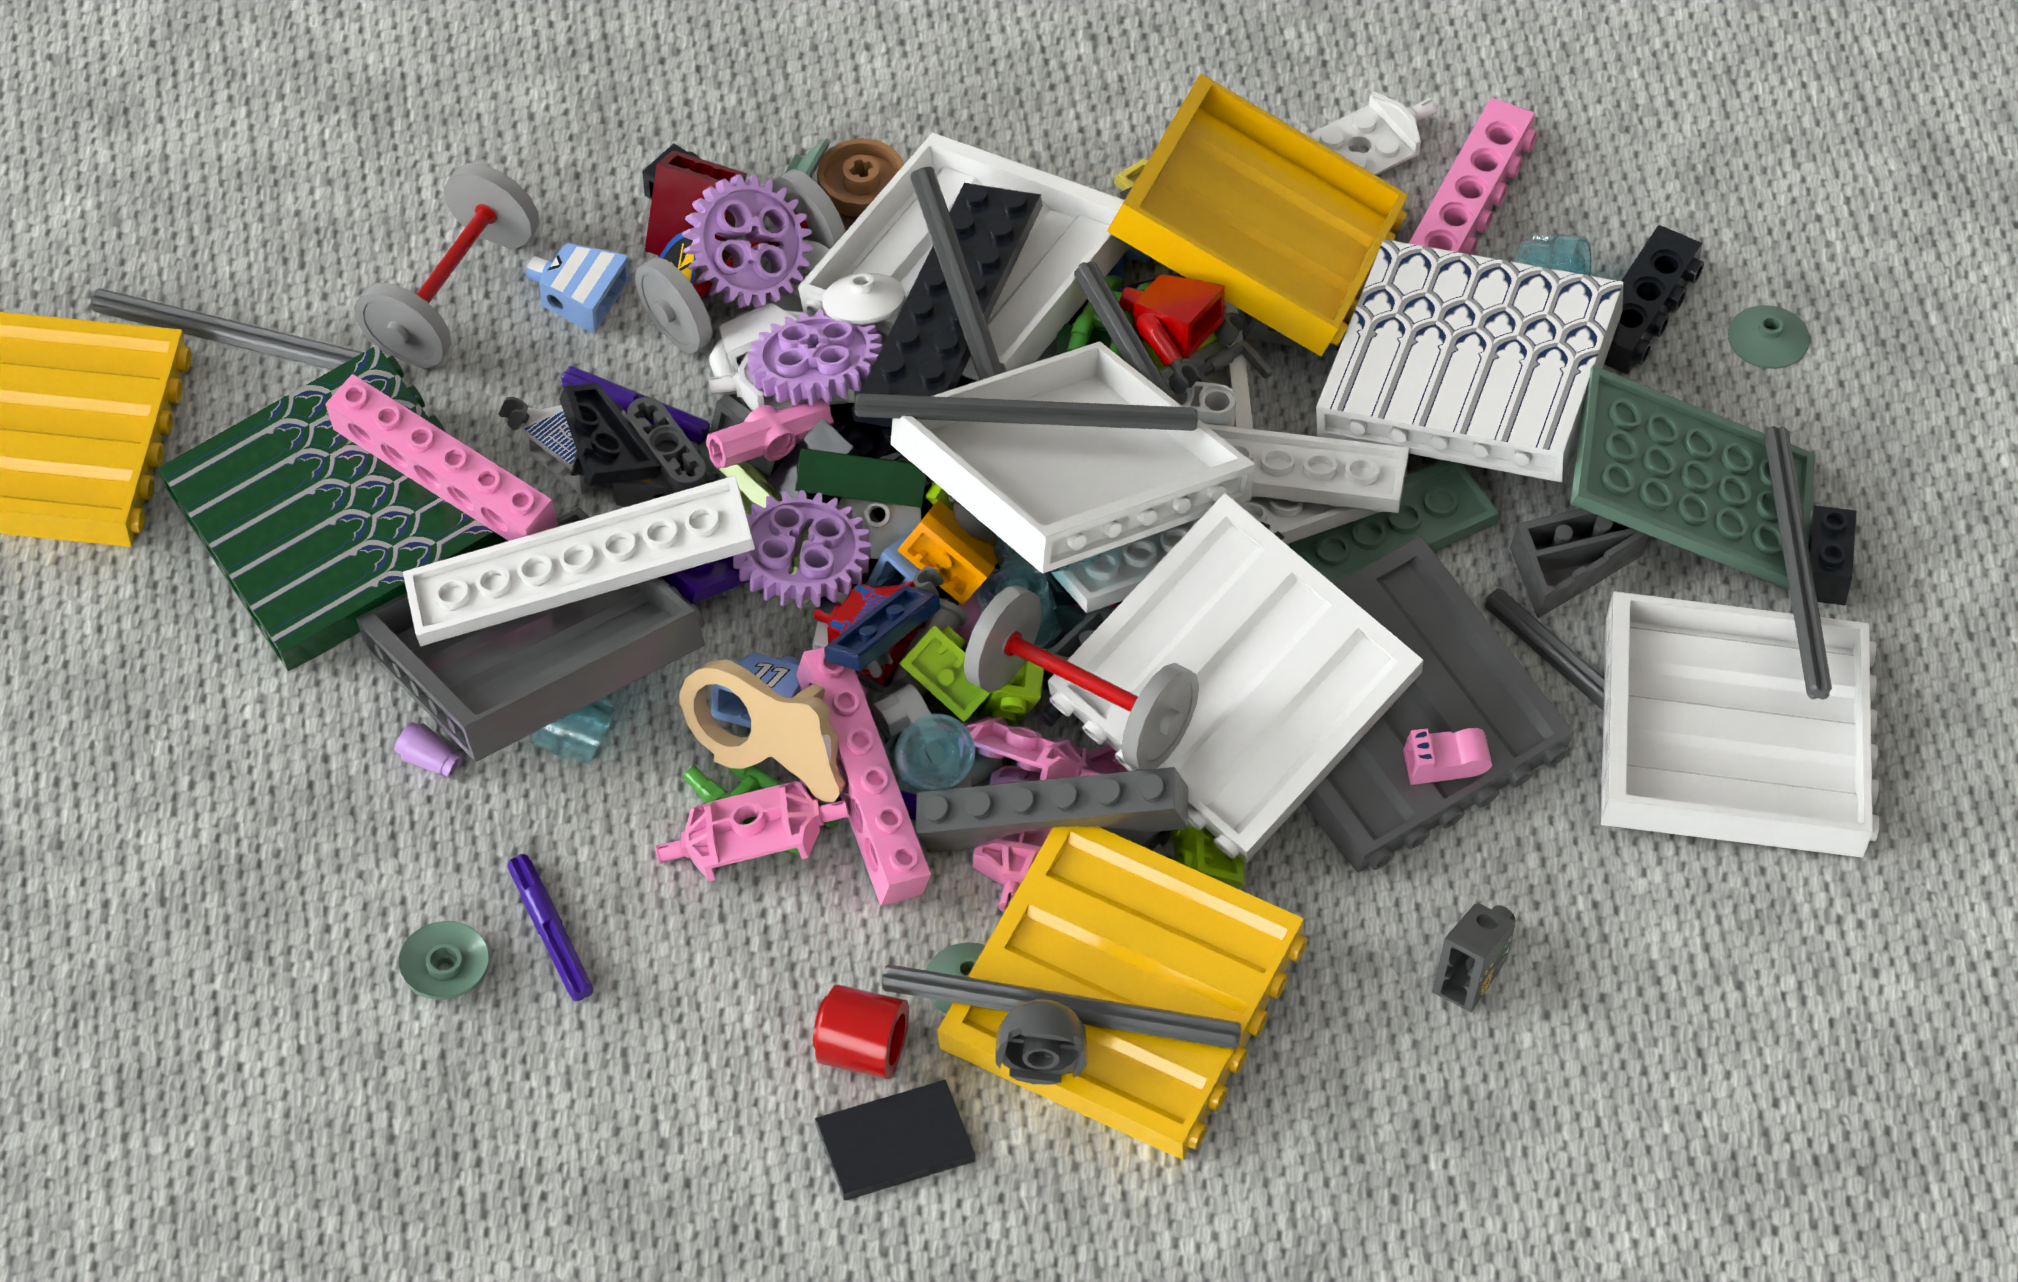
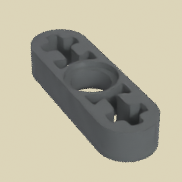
M643 397L633 401L627 410L628 422L662 465L659 472L672 490L680 492L706 484L707 471L705 461L659 400L651 397ZM646 416L648 419L654 418L655 429H651V425L646 418L640 417ZM665 440H671L678 444V447L671 452H662L656 448L658 443ZM683 461V468L689 475L695 474V476L689 477L687 474H681L680 463Z

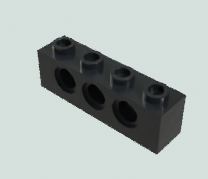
M1658 224L1621 280L1624 282L1622 314L1604 365L1628 375L1636 363L1642 365L1645 362L1652 346L1650 340L1653 336L1659 338L1662 336L1669 321V315L1667 314L1671 308L1677 311L1681 307L1687 292L1686 285L1688 282L1695 284L1704 267V261L1700 260L1702 242Z

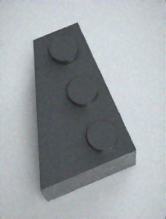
M1580 508L1517 523L1510 549L1537 617L1540 618L1643 556L1650 535Z

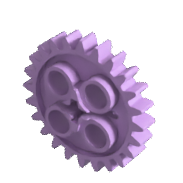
M741 174L732 177L730 183L724 178L716 182V189L711 186L702 192L705 199L699 198L692 203L698 213H691L685 217V220L692 224L694 228L682 232V236L693 240V245L683 249V252L695 254L696 258L688 268H700L703 272L697 280L698 284L708 280L712 283L709 295L712 296L720 291H724V304L732 302L736 297L739 308L748 306L751 301L755 308L765 305L766 300L769 303L777 302L780 300V294L785 296L793 292L791 283L797 284L803 281L804 278L798 270L810 267V263L802 257V254L813 250L811 245L803 243V238L812 234V230L801 228L799 224L807 218V214L795 215L793 210L799 201L795 199L787 203L783 200L787 191L785 187L772 192V179L764 181L759 186L757 175L748 177L745 182ZM725 210L730 211L734 215L736 221L735 228L726 222ZM763 216L771 219L774 226L773 233L765 229ZM715 234H717L718 236L727 238V239H732V240H728V241H719V240H716ZM745 235L746 241H745V240H735V239H738V238H740V237H742V236ZM770 241L778 242L781 248L766 243ZM750 242H758L760 244L751 248ZM723 250L731 254L733 258L732 268L724 263L722 259ZM761 255L770 261V273L762 268L760 262Z
M819 309L813 317H809L805 312H801L800 319L793 320L787 316L785 317V325L781 326L772 323L770 324L771 333L760 332V341L751 342L752 351L747 352L751 381H754L757 390L763 389L765 397L776 394V399L779 403L790 397L794 406L800 403L802 399H808L809 406H813L819 398H823L829 404L832 401V396L836 394L846 399L847 390L861 391V382L866 381L883 347L881 335L877 334L875 325H851L845 321H836L829 316H824L822 309Z
M800 490L797 499H791L790 495L784 491L782 493V501L777 502L771 496H767L765 508L756 503L752 504L751 515L746 514L755 550L733 556V568L739 569L740 581L750 580L751 592L764 588V600L767 601L774 595L780 596V606H785L789 599H795L797 607L802 608L805 600L811 599L816 607H820L821 597L826 596L831 602L835 603L837 602V591L849 595L852 583L857 585L862 583V573H868L871 543H869V530L862 529V517L852 518V507L850 506L838 510L837 498L832 499L826 504L822 502V493L819 492L813 500L807 499L804 490ZM811 524L808 530V540H805L802 546L806 525ZM800 553L798 569L795 574H791L794 569V559Z

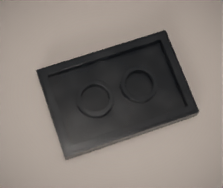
M946 1079L815 1118L817 1131L844 1201L975 1162L973 1147Z

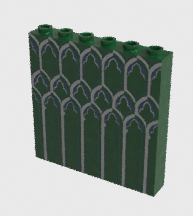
M378 345L158 467L167 492L287 671L320 656L358 634L360 630L356 617L406 593L404 571L508 541L333 430L326 403L345 381L354 374L445 432L438 418L434 414L428 417L422 409L425 407V403L416 387L411 385L407 388L402 380L404 373L395 357L391 355L386 358Z

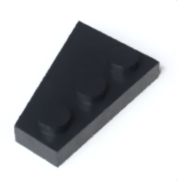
M599 383L564 387L559 400L588 486L657 477L662 465Z

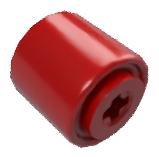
M834 985L828 995L822 1000L815 1020L813 1046L817 1062L866 1075L890 1079L896 1070L906 1040L909 1022L908 1000L848 986Z

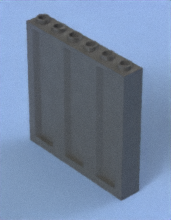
M577 508L557 518L558 525L556 527L587 519L590 516L581 508ZM661 577L424 646H420L415 634L407 592L356 617L369 654L475 762L705 646L701 628L704 627V620L700 611L694 604L688 605L682 599L678 590L674 586L668 587Z
M1421 535L1334 584L1423 659L1422 673L1303 801L1345 859L1358 873L1369 866L1373 870L1380 869L1392 860L1395 855L1394 851L1405 845L1408 849L1419 846L1429 837V831L1440 824L1444 829L1451 827L1464 816V810L1474 804L1478 808L1488 805L1499 795L1500 792L1498 790L1506 785L1511 784L1513 788L1522 785L1534 774L1533 769L1544 763L1547 767L1556 765L1568 754L1567 747L1574 734L1570 726ZM1468 728H1479L1485 731L1492 760L1490 770L1469 778L1417 785L1410 784L1403 749L1411 730L1428 729L1429 734L1450 731L1455 733Z

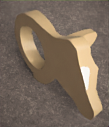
M729 660L709 661L685 678L679 692V705L682 706L686 723L697 740L715 754L713 762L728 768L744 769L756 765L768 757H773L787 770L800 778L817 799L824 802L833 803L845 789L846 782L836 763L838 734L829 720V707L822 701L825 694L823 687L814 684L805 688L793 698H785L775 693L765 682L746 668ZM717 684L726 687L739 696L747 707L751 718V733L749 737L733 735L716 722L706 702L708 685Z

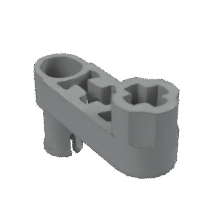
M908 684L871 704L873 717L887 738H892L905 731L936 790L973 787L989 778L993 772L1004 767L1001 758H990L981 754L973 756L960 764L956 762L923 698L912 684Z

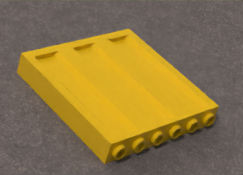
M1200 73L1122 203L1107 232L1187 279L1201 280L1225 286L1224 300L1315 354L1322 356L1330 343L1338 346L1349 326L1347 323H1350L1359 301L1357 299H1360L1383 239L1393 241L1396 237V232L1407 215V212L1403 211L1402 207L1408 194Z
M0 312V534L131 547L135 533H142L144 528L145 511L142 508L144 501L151 500L153 497L155 483L152 473L154 467H160L163 462L164 446L161 443L163 435H170L172 431V404L179 403L181 400L182 380L180 376L182 371L188 372L191 365V348L185 346L181 329Z
M1086 826L1053 827L968 977L1236 1021L1241 1024V1037L1238 1047L1231 1049L1083 1024L1087 1037V1065L1081 1074L1074 1078L1073 1071L1061 1075V1083L1052 1085L1030 1084L1010 1077V1068L1004 1066L1003 1063L1001 1068L996 1064V1036L998 1028L1008 1014V1011L953 1002L937 1029L939 1049L1183 1160L1190 1148L1197 1150L1201 1145L1208 1127L1204 1122L1211 1110L1217 1112L1222 1106L1228 1091L1225 1083L1231 1072L1238 1074L1248 1054V1049L1244 1047L1251 1034L1257 1037L1261 1033L1268 1017V1012L1265 1011V1008L1271 997L1278 999L1281 996L1288 980V974H1285V971L1291 960L1297 963L1302 957L1308 942V938L1304 936V918L1103 828Z

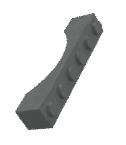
M1175 767L917 792L916 834L931 853L974 849L988 841L1006 835L1053 827H1108L1139 832L1188 828V786Z

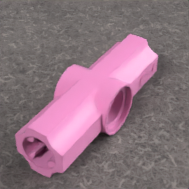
M823 398L817 399L813 406H809L808 401L779 411H776L771 405L761 406L752 411L743 423L707 435L706 446L710 454V460L717 469L721 467L727 468L762 455L768 461H778L791 453L796 444L802 441L821 418L832 426L834 425L830 407Z

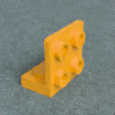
M937 501L897 549L900 554L920 570L929 566L934 567L944 580V583L939 586L962 605L995 569L994 566L1003 556L1002 552L994 545L982 542L966 533L956 521L953 511L941 501Z

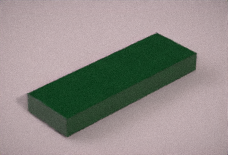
M800 448L795 491L800 492V490H804L807 493L814 494L819 492L822 495L922 508L926 474L911 462Z

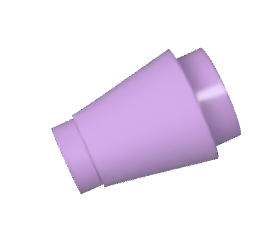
M410 722L400 734L394 751L401 755L402 761L444 775L447 778L452 776L462 761V755L458 754L424 723L418 725Z

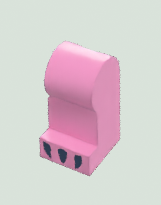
M1479 728L1463 729L1455 733L1450 731L1430 734L1428 729L1411 730L1403 749L1411 785L1474 777L1487 772L1492 767L1485 731Z

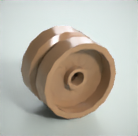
M864 138L846 140L829 148L820 159L817 170V184L831 199L847 231L903 167L904 163L902 157L891 146L878 140Z

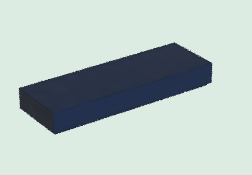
M904 585L824 647L826 661L862 671L940 609L939 595Z

